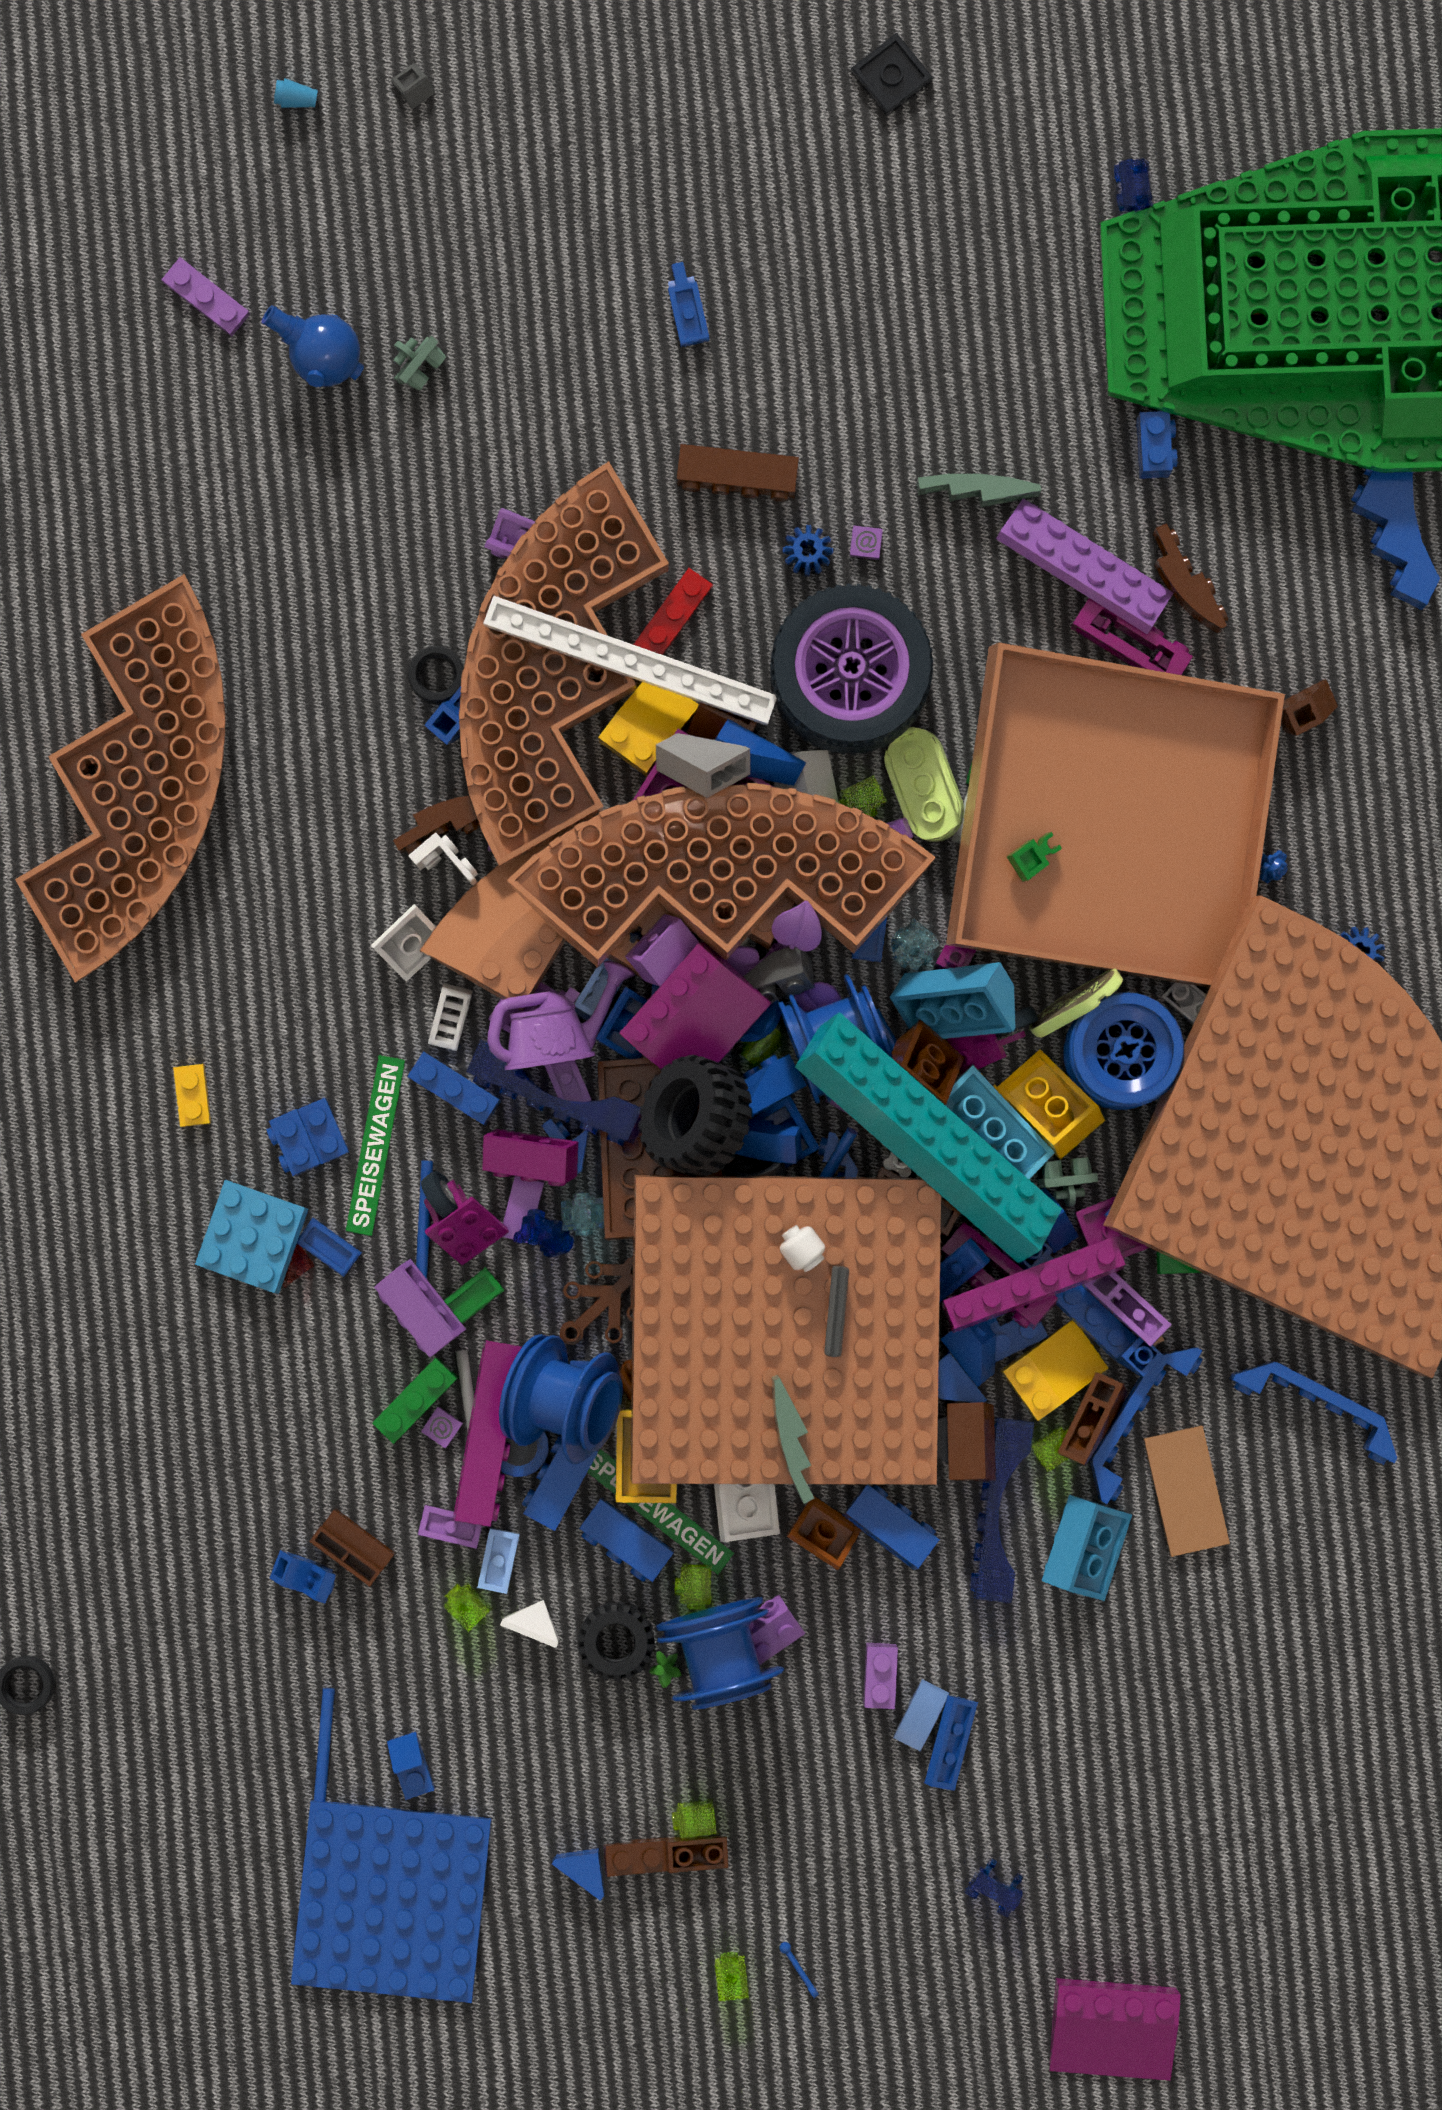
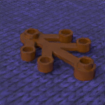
M633 1256L628 1258L623 1265L601 1264L598 1261H591L586 1265V1275L592 1279H597L601 1275L622 1276L614 1285H579L577 1282H568L564 1286V1295L571 1300L578 1297H600L576 1321H568L561 1326L559 1334L565 1344L575 1345L579 1343L584 1336L583 1330L608 1306V1328L605 1330V1338L610 1343H617L622 1339L623 1331L620 1328L621 1294L629 1286L631 1289V1306L627 1309V1318L630 1321L633 1319L630 1316V1310L633 1308V1275L631 1274ZM592 1264H597L600 1267V1272L596 1276L589 1273V1267ZM576 1285L578 1294L576 1296L568 1295V1286ZM569 1327L577 1330V1336L574 1339H569L566 1336V1330ZM612 1328H616L620 1333L619 1338L616 1340H612L608 1336V1332Z

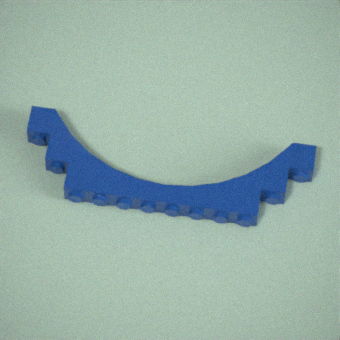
M1365 469L1364 474L1368 478L1364 486L1358 484L1351 498L1355 502L1351 511L1383 526V528L1380 526L1376 528L1370 540L1374 544L1370 553L1402 568V570L1397 568L1389 584L1393 586L1390 595L1422 610L1428 604L1440 577L1421 539L1414 510L1413 472L1380 473Z

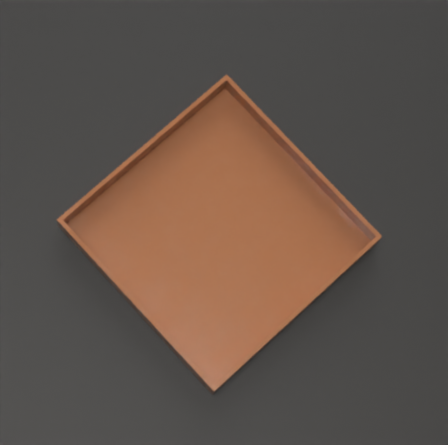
M996 643L989 646L946 945L1103 971L1117 969L1122 974L1210 988L1250 897L1257 895L1285 694L1005 643ZM1052 832L1054 836L1048 839V847L1053 848L1060 845L1062 849L1055 854L1046 855L1045 857L1049 865L1028 881L1022 882L1007 856L1028 840L1034 839L1038 844V840L1043 835Z
M634 1175L630 1470L632 1484H794L788 1472L778 1440L773 1411L772 1377L778 1375L808 1433L797 1438L811 1466L801 1471L807 1484L937 1485L941 1195L922 1178ZM795 1225L799 1229L806 1226L812 1227L825 1244V1251L822 1254L825 1258L807 1272H804L803 1269L794 1270L780 1252V1246L785 1241L782 1235ZM833 1266L849 1268L842 1354L840 1357H830L824 1353Z

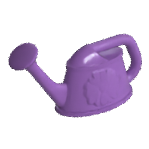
M613 961L604 962V967L608 973L607 984L595 1011L584 1023L579 1021L575 1011V1004L559 993L547 991L501 1000L494 1008L489 1025L487 1042L490 1051L496 1058L507 1062L505 1070L535 1067L596 1056L592 1048L617 987L625 979L633 977L635 975L634 972L622 964ZM534 1006L529 1011L510 1014L508 1050L504 1049L499 1039L505 1013L512 1009Z

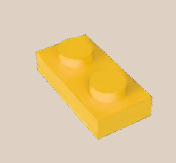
M205 1064L173 1067L180 1127L211 1124Z

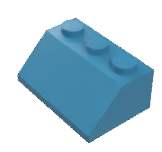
M1069 1494L1058 1531L1054 1537V1544L1048 1562L1045 1565L1042 1581L1072 1593L1105 1601L1132 1514Z

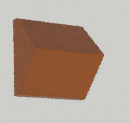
M814 1496V1499L806 1503L787 1532V1537L836 1570H839L861 1530L843 1517L842 1514Z

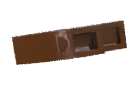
M1167 523L1156 527L1152 534L1163 557L1157 559L1154 567L1167 589L1173 592L1172 596L1193 618L1216 633L1222 632L1227 627L1226 621H1228V616L1224 607L1217 605L1213 595L1216 594L1211 579H1205L1203 572L1191 577L1190 573L1193 572L1192 566L1187 556L1182 557L1177 547L1180 545V540L1174 529L1170 530Z
M470 796L446 800L419 811L413 815L418 826L394 839L393 842L401 854L407 852L409 855L434 833H437L440 837L448 833V827L452 824L458 834L463 831L466 835L480 828Z
M726 1836L650 1838L631 1840V1842L603 1844L604 1867L607 1877L666 1871L668 1873L728 1868Z

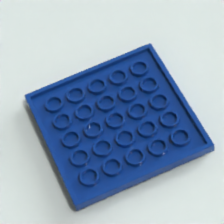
M311 1800L291 1984L472 2003L492 1818Z

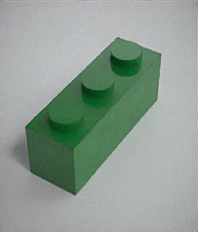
M436 1357L372 1424L389 1441L395 1444L459 1377L439 1357Z

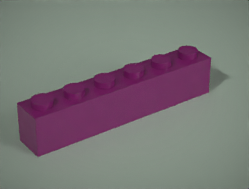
M1111 1237L943 1300L942 1306L952 1332L955 1333L1123 1270L1126 1264L1115 1237Z
M487 1340L483 1342L452 1521L491 1527L492 1521L497 1522L500 1504L495 1503L497 1491L502 1492L505 1474L500 1473L502 1461L507 1462L510 1444L505 1443L506 1437L503 1435L499 1423L500 1399L507 1374L516 1355L522 1348L521 1346Z

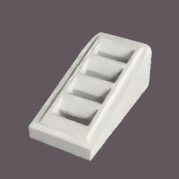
M446 983L443 985L428 1044L457 1051L473 993L472 990ZM447 995L464 999L463 1004L447 1000ZM444 1007L461 1011L460 1016L444 1012ZM444 1019L458 1023L457 1028L441 1024L440 1021ZM439 1030L454 1034L455 1036L454 1039L438 1036L437 1032Z

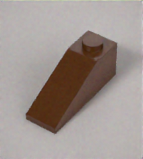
M1098 1372L1095 1373L1057 1452L1059 1455L1086 1466L1114 1422L1128 1392L1123 1383Z

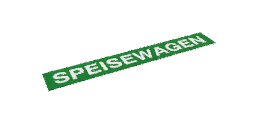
M381 1055L378 1057L346 1225V1231L369 1236H372L404 1070L405 1060Z
M599 1449L587 1473L616 1495V1460ZM627 1503L717 1575L734 1555L730 1549L671 1503Z

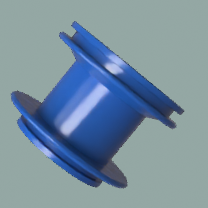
M845 974L844 981L849 997L807 1013L797 1005L793 995H789L790 1005L784 1006L783 1001L778 1002L798 1061L819 1026L839 1012L893 1059L883 1026L866 985L860 986L861 991L857 993L850 976ZM804 1075L815 1104L820 1103L819 1096L825 1095L828 1102L832 1101L830 1097Z
M1116 993L1108 997L1105 996L1100 1000L1099 1006L1072 1022L1064 1043L1066 1072L1069 1078L1097 1105L1113 1110L1137 1108L1158 1099L1173 1085L1184 1060L1182 1032L1176 1019L1168 1009L1148 996L1137 993ZM1110 1026H1116L1120 1029L1119 1037L1113 1038L1109 1035ZM1132 1027L1137 1028L1141 1032L1142 1036L1139 1039L1131 1036ZM1120 1043H1123L1124 1046L1135 1044L1136 1047L1129 1052V1059L1126 1055L1115 1056L1122 1048ZM1099 1044H1105L1108 1047L1109 1052L1107 1056H1100L1098 1054L1097 1047ZM1143 1046L1150 1048V1058L1142 1056L1141 1048ZM1110 1063L1116 1064L1119 1068L1116 1076L1110 1075L1107 1071ZM1132 1064L1140 1067L1141 1071L1137 1077L1132 1076L1129 1072Z
M538 1334L530 1338L516 1355L503 1386L499 1407V1423L503 1435L508 1439L514 1440L519 1446H527L535 1442L546 1430L562 1436V1449L566 1460L572 1464L585 1461L593 1452L605 1444L619 1416L623 1398V1383L615 1357L607 1352L598 1354L583 1369L568 1364L567 1349L559 1336Z
M762 1597L739 1600L670 1619L656 1626L658 1631H664V1635L660 1636L657 1642H677L682 1644L693 1686L675 1694L672 1697L673 1701L695 1700L691 1707L693 1710L742 1700L772 1688L771 1683H765V1680L782 1674L784 1668L776 1666L760 1669L749 1627L754 1620L769 1613L768 1609H759L758 1605L763 1603Z

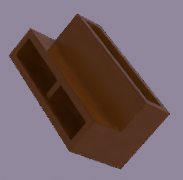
M985 1402L947 1404L949 1480L996 1481L994 1405Z
M336 1508L309 1541L369 1587L376 1581L396 1554Z

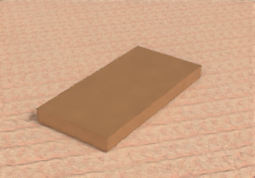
M1200 1425L1143 1438L1170 1556L1173 1557L1230 1544L1203 1426Z

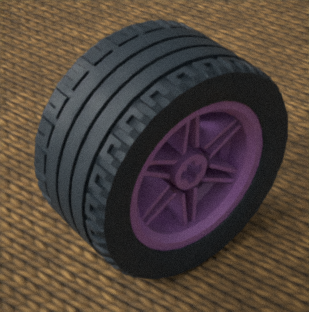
M846 584V586L836 585L834 588L828 587L823 591H817L816 595L808 596L803 602L801 601L798 607L793 608L780 626L771 653V692L776 695L775 703L777 709L780 711L783 720L787 722L789 728H792L794 733L802 737L805 742H810L812 746H817L821 750H829L830 753H841L842 755H845V753H851V755L856 753L866 754L867 751L873 752L894 742L895 739L908 730L919 716L932 682V648L930 647V640L926 635V630L921 626L922 622L917 619L914 611H910L908 605L903 604L898 597L894 598L891 596V593H885L882 589H874L869 585L867 587L861 586V584H857V586ZM833 638L841 639L842 647L840 649L831 646ZM868 638L872 641V647L864 650L861 647V641ZM851 661L852 665L858 664L855 674H852L851 670L849 672L845 671L847 662ZM817 664H824L827 667V671L824 674H818L815 670ZM878 665H884L887 668V672L881 676L875 672V668ZM832 690H838L841 693L839 700H833L830 697ZM864 690L871 693V698L868 701H863L860 698V693Z

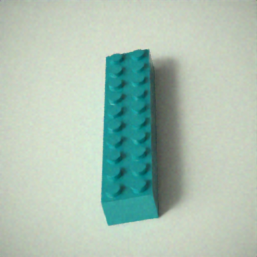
M840 1012L819 1026L795 1068L1016 1262L1020 1263L1039 1252L1062 1208Z

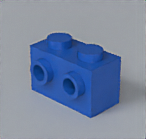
M1164 411L1140 412L1136 420L1139 479L1169 477L1173 467H1177V450L1172 449L1171 438L1176 436L1175 420H1170V413Z

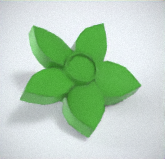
M657 1651L656 1659L659 1665H654L649 1673L658 1676L659 1683L663 1688H666L670 1684L671 1678L682 1676L680 1670L677 1667H673L678 1654H671L666 1658L662 1652Z

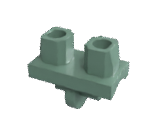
M432 336L430 338L426 337L415 352L412 350L418 342L411 337L405 345L397 341L394 347L399 353L393 361L399 366L406 358L408 361L393 379L399 384H407L417 391L421 390L429 378L418 367L425 361L431 367L437 369L446 358L445 354L436 346L438 341Z
M1088 1157L1070 1159L1072 1175L1063 1176L1061 1160L1047 1161L1042 1167L1043 1179H1038V1187L1063 1186V1190L1054 1191L1055 1200L1064 1199L1067 1207H1074L1076 1198L1085 1196L1084 1188L1075 1189V1184L1098 1182L1097 1173H1092Z

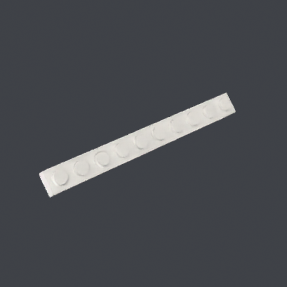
M496 596L492 598L483 623L485 627L766 726L777 699L776 695Z

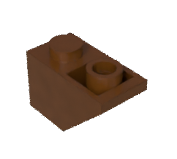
M1326 679L1284 700L1281 726L1285 733L1298 736L1323 723L1338 707Z

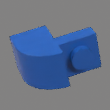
M461 686L449 701L441 703L424 725L446 745L460 738L459 711Z
M280 1550L270 1579L282 1587L302 1592L315 1601L326 1603L328 1595L333 1591L336 1575L332 1573L333 1569L323 1564Z

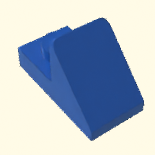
M549 1119L541 1125L549 1137L567 1140L566 1138L570 1136V1133L561 1121L555 1124L552 1119ZM589 1129L572 1140L579 1142L577 1175L583 1171Z
M417 1732L388 1740L387 1744L393 1772L398 1776L405 1800L434 1791L435 1786Z

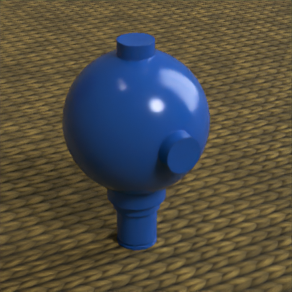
M273 305L265 312L262 324L277 332L282 337V342L289 345V357L294 370L311 386H335L344 382L349 377L356 380L362 373L364 365L359 362L360 344L358 337L352 327L337 315L320 314L304 320L299 316L287 315Z

